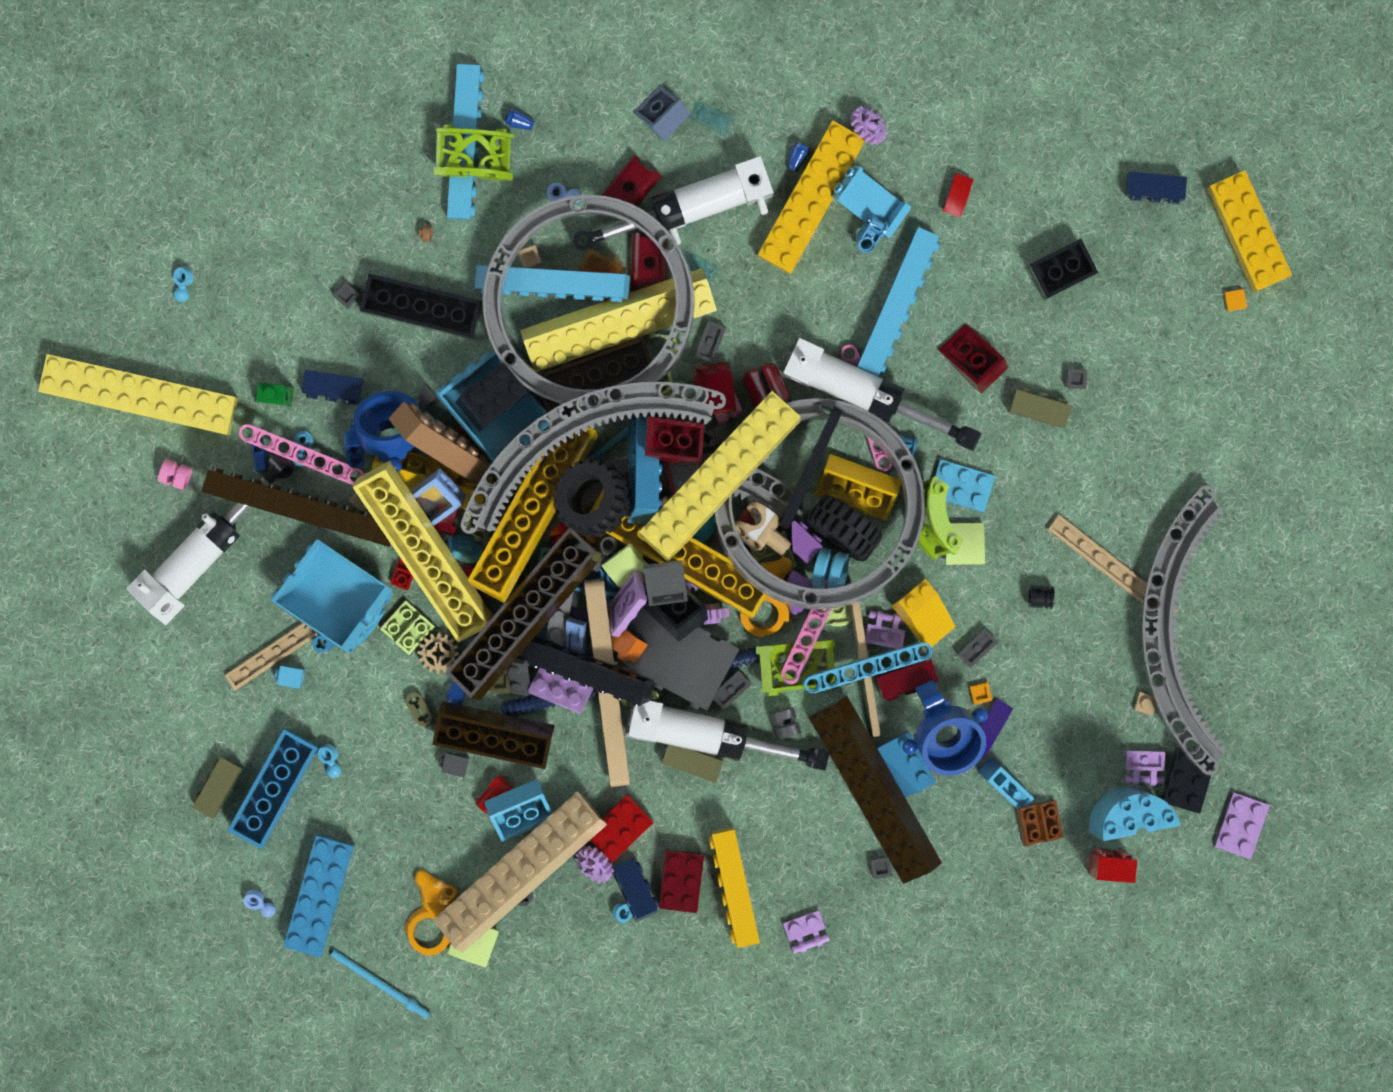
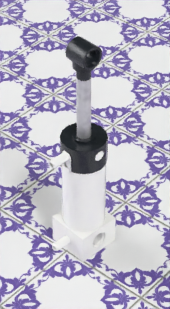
M760 156L737 164L735 169L652 196L653 211L647 213L664 226L679 245L681 240L677 229L685 227L686 224L743 204L749 206L757 203L761 214H767L768 209L765 200L773 196V190ZM756 178L759 183L752 185L749 179ZM622 221L593 232L591 229L579 231L574 235V246L579 251H588L591 247L597 246L596 243L637 229V227ZM581 236H585L589 241L587 245L580 246L578 239Z
M799 338L783 372L786 378L808 388L810 386L846 403L856 405L888 423L896 412L901 413L955 438V442L958 445L971 451L975 450L982 435L979 431L968 426L959 428L902 402L904 387L825 353L823 348Z
M277 454L272 455L268 461L267 469L269 471L260 479L262 481L261 485L269 486V483L272 484L277 478L280 480L281 478L289 477L293 473L295 465L285 457ZM237 503L225 517L219 516L213 510L209 514H203L202 521L197 525V528L152 575L144 569L126 590L149 613L167 625L185 606L178 599L240 537L232 525L250 506Z
M649 701L641 706L631 705L624 737L646 742L664 743L713 754L717 757L730 758L735 761H739L743 750L748 749L805 762L807 767L826 771L829 752L821 749L809 748L806 751L747 738L746 723L666 707L662 703Z

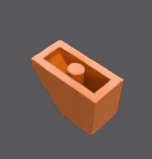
M628 628L619 637L612 636V648L618 652L617 657L624 662L629 660L636 663L648 646L647 643Z

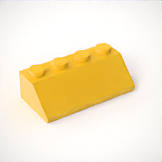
M829 454L814 495L819 497L824 495L833 496L857 511L886 521L897 498L901 481L898 478Z

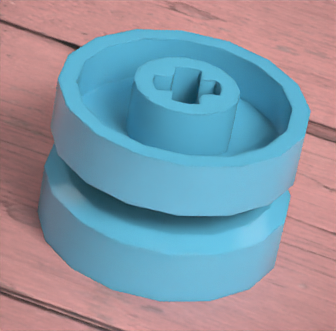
M821 548L814 567L812 588L825 589L827 585L828 588L844 586L849 568V553L839 551L834 557L832 549Z

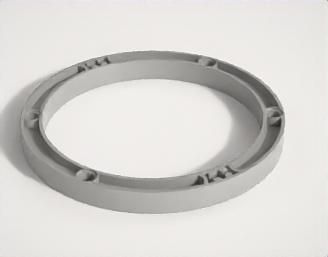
M576 195L561 198L538 207L516 223L498 245L486 273L483 290V314L487 333L496 354L521 384L532 392L556 403L562 404L598 389L582 390L564 387L537 373L525 362L513 345L507 331L503 313L504 286L510 266L526 242L546 226L558 220L576 215L597 214L615 217L643 231L653 240L666 258L674 279L676 291V310L672 329L657 357L639 374L620 384L654 382L663 379L681 356L691 333L695 312V290L691 271L683 251L668 230L654 217L633 204L620 199L600 195ZM578 200H583L584 207L581 210L575 209V203ZM670 239L672 240V247L668 250L663 249V242ZM502 250L507 254H510V256H504V254L501 253ZM503 259L505 265H500L499 267V263H497V260ZM494 268L502 271V274L493 272ZM676 329L686 332L685 336L682 334L680 336L681 345L677 344L675 350L678 351L677 354L667 349L669 346L671 348L674 347L675 343L672 340L673 338L677 339L680 334L675 332ZM510 353L515 355V362L512 364H508L506 361ZM613 389L610 392L611 398L614 400L619 399L621 391ZM590 395L587 399L588 404L591 406L597 405L594 401L595 395ZM577 400L573 402V407H576Z
M814 398L788 402L786 404L801 416L800 421L827 420L830 413L823 411L822 407L829 406L831 409H833L834 405L843 408L838 423L852 427L865 434L889 457L900 478L905 501L903 528L894 550L877 570L857 582L837 588L813 589L797 586L774 576L751 556L739 537L732 512V495L713 514L716 532L724 552L735 569L747 582L765 595L779 602L806 609H833L848 606L862 601L884 588L896 577L912 555L921 534L925 514V497L921 475L915 459L900 436L884 421L867 410L832 399ZM908 462L910 469H904L901 463ZM733 538L736 541V545H727L726 539ZM900 553H905L900 562L893 568L891 565L894 563L895 558ZM805 595H813L815 598V602L808 603L805 599Z

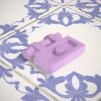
M881 610L877 612L870 611L869 618L876 619L875 625L867 624L866 643L896 649L903 647L905 630H899L898 627L899 624H906L897 613H894V615L883 613L884 611ZM882 621L893 622L892 628L881 626Z
M1126 750L1125 769L1133 770V774L1125 775V783H1132V785L1148 783L1150 786L1164 784V776H1157V771H1165V752ZM1140 770H1148L1150 775L1140 776Z
M819 910L783 923L789 942L795 939L798 941V945L792 946L794 954L798 952L804 953L809 948L823 946V943L830 941L828 934L819 935L818 931L825 929ZM813 933L814 939L806 942L803 941L802 937Z

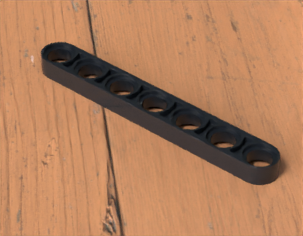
M834 405L779 526L789 529L841 417L843 408Z

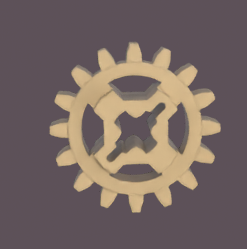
M439 632L437 637H435L432 633L430 634V640L425 637L424 641L426 643L419 645L423 648L422 651H418V654L422 655L419 662L424 661L423 668L430 667V673L434 669L436 674H439L440 670L446 673L447 667L450 668L452 663L457 660L455 656L460 655L459 652H455V649L459 646L452 644L455 641L454 638L450 641L448 640V634L442 637L441 632ZM436 641L432 649H427L430 643ZM443 641L450 646L451 650H447L443 646ZM438 648H440L441 652H444V655L440 656L439 662L437 655H434ZM427 657H431L435 665L431 664ZM446 657H451L450 661L442 666V661Z

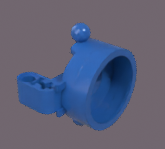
M384 391L369 396L359 404L354 413V425H350L351 430L344 433L345 454L350 467L360 468L364 466V451L378 456L382 462L390 461L397 473L401 470L402 463L400 460L406 458L407 452L415 446L405 441L400 433L387 437H380L379 435L386 429L395 428L389 418L403 402L409 405L415 404L418 407V404L412 397L397 391Z
M933 680L915 687L926 709L923 711L925 718L918 726L917 732L913 734L914 740L908 739L904 741L902 745L903 751L910 755L918 749L925 764L933 772L940 775L952 776L970 770L979 762L985 752L986 736L979 722L987 720V710L979 707L972 713L970 709L951 706L948 700L944 701ZM948 725L958 728L957 733L950 740L944 742L936 740V735L941 728Z

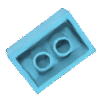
M538 779L484 801L488 815L502 842L538 827L553 813Z

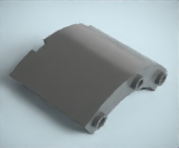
M641 607L636 617L632 619L628 629L647 643L648 646L636 663L629 660L627 662L622 661L617 657L618 652L615 651L613 656L614 661L618 663L617 666L626 670L630 669L637 674L653 679L654 687L661 691L664 687L690 701L688 705L697 710L700 707L708 710L739 648L700 627H697L678 642Z

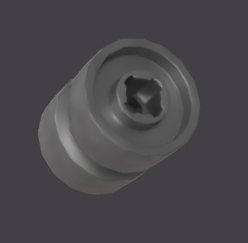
M794 707L770 714L773 725H777L775 732L778 740L802 733L799 723L795 722L797 716ZM787 719L788 723L784 724L783 720Z

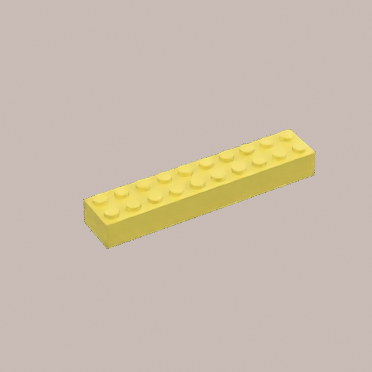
M703 268L692 271L691 275L695 290L694 318L717 311ZM672 278L629 293L628 299H622V302L607 300L520 330L533 369L538 372L673 326L676 310L674 279Z
M49 354L46 355L38 390L41 393L225 435L231 434L239 399L229 395Z
M771 391L639 531L640 537L669 562L800 423L801 416Z
M388 461L358 477L353 485V489L457 642L480 632L492 619L493 614L475 587L471 586L467 581V575L391 462Z

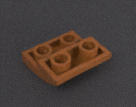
M1056 800L1016 808L1023 846L1063 838Z

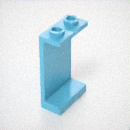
M855 165L847 170L844 180L835 187V193L832 196L863 222L866 221L870 214H874L882 222H888L889 227L883 237L889 239L912 208L907 203L899 201L866 175L862 167Z

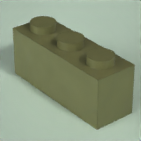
M1020 387V390H1014L1008 412L1065 428L1072 406L1068 405L1066 400L1057 398L1056 401L1051 400L1049 395L1043 393L1034 395L1031 394V390Z
M668 745L661 764L716 783L724 761L713 754L708 755L699 751Z
M224 756L220 757V759L216 758L211 767L214 769L210 776L207 775L202 783L204 788L201 793H196L192 801L195 803L192 808L212 819L216 817L243 769L241 765Z

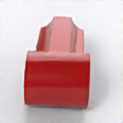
M498 775L490 783L488 789L477 799L475 804L487 814L484 801L508 792L513 787L503 777Z

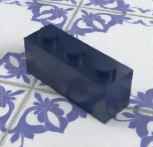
M1129 172L1127 174L1125 197H1130V201H1141L1144 198L1149 199L1151 203H1160L1161 200H1167L1168 204L1179 205L1180 202L1185 200L1187 177Z
M305 370L302 393L306 394V398L318 399V396H323L325 401L337 402V399H343L345 404L355 405L356 401L361 402L364 379Z
M634 858L612 867L614 878L635 923L656 914L659 904L656 897H652L649 892L651 887L648 880L643 879L641 875L643 870L640 863L635 862Z

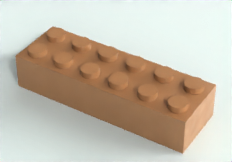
M403 402L389 418L405 441L476 485L479 484L483 475L491 466L489 464L490 460L485 454H481L482 450L476 443L470 444V441L463 435L459 437L457 432L451 427L447 429L440 420L434 421L430 414L427 412L422 413L415 404L409 405Z

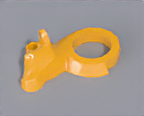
M786 557L775 561L759 563L768 572L782 580L792 570L793 566L792 561ZM766 595L763 601L772 603L779 613L776 622L768 627H758L753 624L748 616L740 612L743 627L757 637L774 634L782 627L784 621L789 622V610L785 603Z
M422 869L416 872L414 881L419 887L423 907L415 911L408 918L404 932L408 934V940L414 950L429 956L439 954L446 949L450 942L444 935L443 940L437 946L424 947L415 939V926L422 919H434L455 901L458 890L455 886L449 885Z

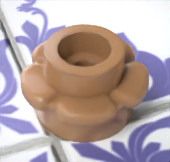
M424 224V227L419 229V238H422V242H431L433 227Z

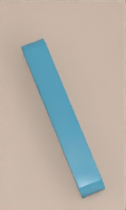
M925 642L913 643L807 675L802 681V686L809 693L821 692L927 660L932 656V648ZM921 646L927 648V652L923 656L918 654V649ZM906 651L909 657L906 661L902 662L899 656L901 652ZM884 657H889L890 664L887 667L881 665V660ZM866 662H870L872 669L865 673L863 665ZM847 668L853 669V675L850 678L844 676V671ZM830 673L835 675L833 683L826 682V676ZM810 679H815L817 682L816 687L813 689L807 687V682Z

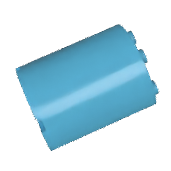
M495 351L491 354L486 352L479 358L481 361L478 364L473 362L465 369V372L457 374L447 386L443 385L436 391L440 401L492 463L522 430L547 413L527 387L522 384L528 393L521 401L481 432L476 429L455 401L461 394L502 364ZM541 420L538 423V427L540 430L545 431L549 427V423L546 420ZM526 434L521 435L520 442L523 445H528L531 442V438Z
M317 539L314 543L311 542L305 556L297 560L294 566L296 568L295 572L286 575L283 580L284 584L280 589L277 588L274 591L271 601L345 652L351 653L356 645L360 646L377 626L386 611L383 607L390 602L393 590Z
M1119 787L1104 794L1094 806L1089 821L1090 833L1103 841L1136 835L1137 830L1142 827L1147 832L1181 826L1176 812L1167 802L1136 787Z

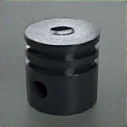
M1030 585L1028 606L1032 608H1043L1044 606L1046 609L1048 607L1053 609L1054 586L1050 588L1046 586L1045 588V586Z

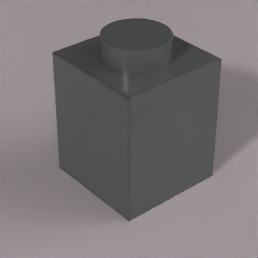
M447 752L440 760L439 767H442L441 772L464 778L469 757Z

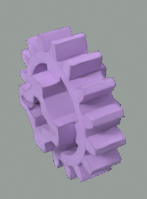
M861 105L851 113L850 119L853 122L850 124L855 127L853 131L858 134L859 138L863 137L865 143L869 141L871 145L874 143L878 145L886 139L888 131L885 129L887 125L883 124L884 119L879 116V113L875 114L873 108L869 110L868 106L863 107Z
M719 604L705 605L707 607L708 620L701 625L721 623V618L730 617L729 608H720Z
M583 846L575 854V860L578 862L576 865L581 867L580 872L586 878L590 877L591 881L594 882L596 880L598 884L601 882L604 884L613 876L612 872L614 870L610 868L612 864L607 862L608 857L603 852H597V848L592 849L591 846Z

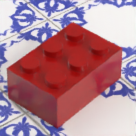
M626 794L602 817L607 825L590 841L613 863L654 823V820Z
M1096 848L1095 851H1090L1088 874L1093 878L1102 881L1136 882L1137 859L1132 857L1131 854L1125 850H1115L1114 853H1110V851L1104 848Z

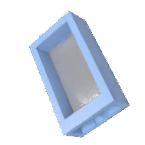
M441 469L410 490L433 526L461 507L466 498L463 491Z

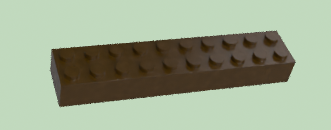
M217 467L207 470L201 490L203 493L390 547L391 545L370 512L362 511V514L355 512L356 509L344 505L343 508L336 507L337 503L325 499V503L319 502L316 496L309 494L306 497L299 496V491L288 489L285 492L280 490V486L269 483V486L261 485V480L250 478V481L242 479L243 475L234 472L231 475L223 473L224 469Z
M568 528L451 665L446 674L470 698L481 700L603 558L604 554L583 534Z
M848 696L810 715L811 723L902 883L905 884L931 873L941 865L942 862Z

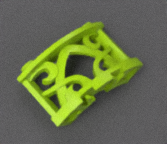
M443 125V128H436L437 147L434 175L468 178L469 174V176L478 177L479 179L513 181V173L510 172L511 138H514V134L507 133L506 129H496V131L454 128V125ZM447 135L453 136L456 139L454 143L448 142L449 146L455 148L453 151L444 149L445 136ZM461 135H471V136H469V137H467L466 139L463 140V137H462ZM484 137H491V138H490V140H489V142H488V140H486ZM497 139H500V146L495 144ZM474 141H478L489 153L488 156L480 160L477 168H474L469 156L461 153ZM500 148V154H496L495 151ZM444 153L450 155L449 158H448V160H447V162H446L445 167H444ZM458 157H461L466 161V165L464 167L460 166L459 163L461 159H457ZM492 159V162H488L490 168H486L485 161Z
M935 476L931 480L922 482L925 497V514L923 527L917 542L921 550L932 560H936L941 555L957 554L963 542V538L952 527L946 511V496L949 485Z
M812 641L802 642V644L809 645ZM817 641L809 657L813 658V660H808L806 663L810 666L796 683L782 686L784 684L781 674L782 667H784L795 643L756 647V654H760L762 689H760V693H767V696L779 695L780 691L804 689L802 686L804 677L820 672L821 670H817L818 666H825L827 669L835 667L833 652L835 641ZM824 650H826V662H827V663H822V662H821V660H822V658H823ZM796 653L799 660L803 661L804 655ZM784 654L786 659L779 664L778 661H782L780 655ZM785 673L787 679H793V677ZM830 673L826 682L833 683L835 675ZM777 678L778 683L773 686L772 680ZM810 679L813 683L807 684V687L815 688L816 680Z

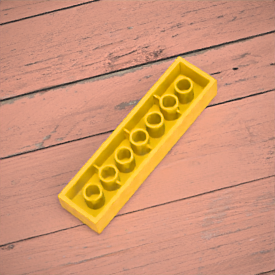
M832 120L757 255L758 258L791 275L832 202L835 187L842 183L845 173L852 166L865 143L863 137L859 138L858 134Z

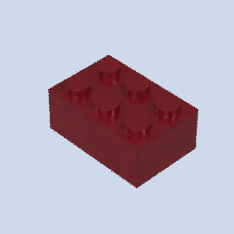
M930 658L874 676L881 698L886 699L888 702L898 699V695L902 693L906 694V696L916 693L915 687L931 680L934 682L939 681Z
M666 849L659 909L697 913L704 864L703 853Z

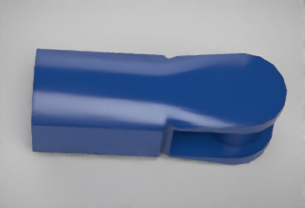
M261 436L260 442L264 445L263 436ZM251 444L256 472L269 470L267 469L268 462L265 449L261 448L262 451L256 452L255 447L257 446Z

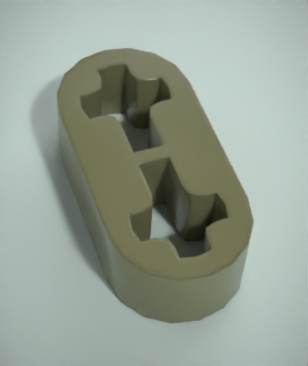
M418 692L409 693L405 702L413 718L420 726L428 725L431 723L433 716L424 698ZM412 695L419 697L420 700L417 703L420 708L417 709L415 704L409 703ZM421 709L423 714L429 715L426 723L423 720L419 721L421 715L418 710Z

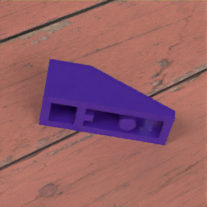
M996 699L988 711L987 720L980 724L986 736V748L982 756L983 758L994 744L1013 708L999 699Z

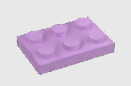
M635 570L607 607L611 636L619 637L626 630L631 620L636 617L641 607L646 604L647 596L645 595V583L642 572Z
M539 668L528 690L529 694L581 714L594 688L583 687L577 681L565 680L561 675L549 674L545 669Z
M1233 792L1214 847L1251 859L1270 805Z

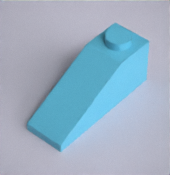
M991 758L978 771L984 779L1016 808L1027 806L1035 799Z

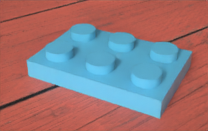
M940 459L935 476L949 485L946 501L984 513L995 476Z

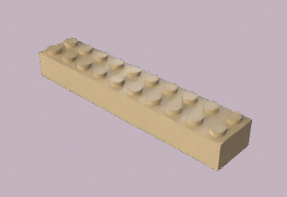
M577 791L435 917L433 921L455 949L462 953L465 952L607 825L588 800Z

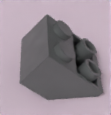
M670 561L660 564L652 563L643 566L649 606L688 601L682 561Z

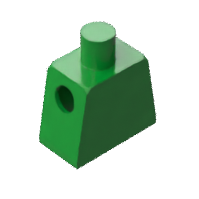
M258 383L255 403L292 407L294 388L284 385Z

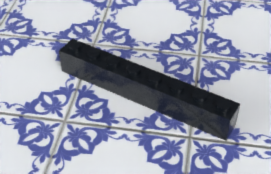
M537 636L532 639L517 657L518 659L527 660L529 666L533 668H542L549 674L563 676L562 678L565 680L577 681L583 687H593L599 693H609L615 699H625L634 706H641L650 700L654 683L653 679Z

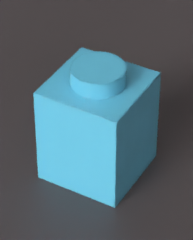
M281 665L280 669H276L275 680H278L277 685L301 689L305 669Z

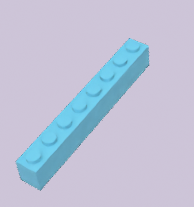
M457 64L454 128L481 130V128H477L478 121L482 119V109H479V101H483V90H480V82L484 83V71H481L480 65ZM461 135V136L463 137V140H464V139H466L467 137H469V136H471V135ZM452 136V143H454L456 139ZM474 141L461 153L469 156L474 168H477L475 166V159H479V147H476V141ZM461 157L457 158L461 159L459 164L460 166L464 167L466 165V161ZM469 174L468 178L450 177L448 219L471 221V217L475 216L476 205H472L473 197L477 196V186H474V178L478 177L469 176Z
M920 227L917 228L857 365L858 368L875 376H879V374L883 376L887 367L884 364L887 357L891 358L895 349L892 344L894 340L899 339L902 330L899 328L902 322L906 323L909 317L908 307L910 304L914 305L918 296L915 294L917 287L921 288L925 277L922 275L925 269L929 270L932 264L931 254L932 252L936 253L939 248L938 235Z
M477 265L475 289L481 290L483 294L484 282L489 266ZM510 267L503 295H511V292H518V296L529 297V293H534L536 297L547 298L548 294L555 295L554 298L566 299L567 295L573 296V299L585 300V297H592L593 301H603V298H610L611 302H622V299H628L630 276L614 273ZM494 268L493 272L502 274V271Z

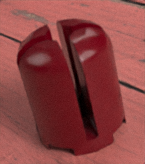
M774 363L760 364L769 393L773 391L785 403L788 401L792 402L778 366ZM756 366L750 368L743 376V382L754 409L767 397Z

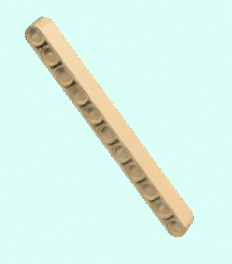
M604 579L584 580L594 658L615 665ZM599 693L611 787L630 785L620 702L609 693Z

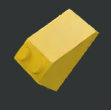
M926 579L916 584L891 606L920 642L929 644L931 647L956 627L938 593Z

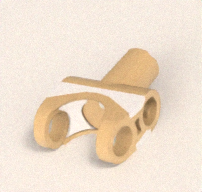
M751 502L747 510L754 519L755 525L737 521L735 526L739 537L745 544L756 551L762 550L765 544H767L782 556L792 542L776 530L781 523V519L764 505L758 502Z

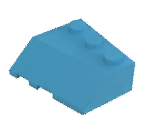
M908 730L876 746L905 797L936 783L918 749L910 755L903 751L902 745L904 741L908 739L913 740Z

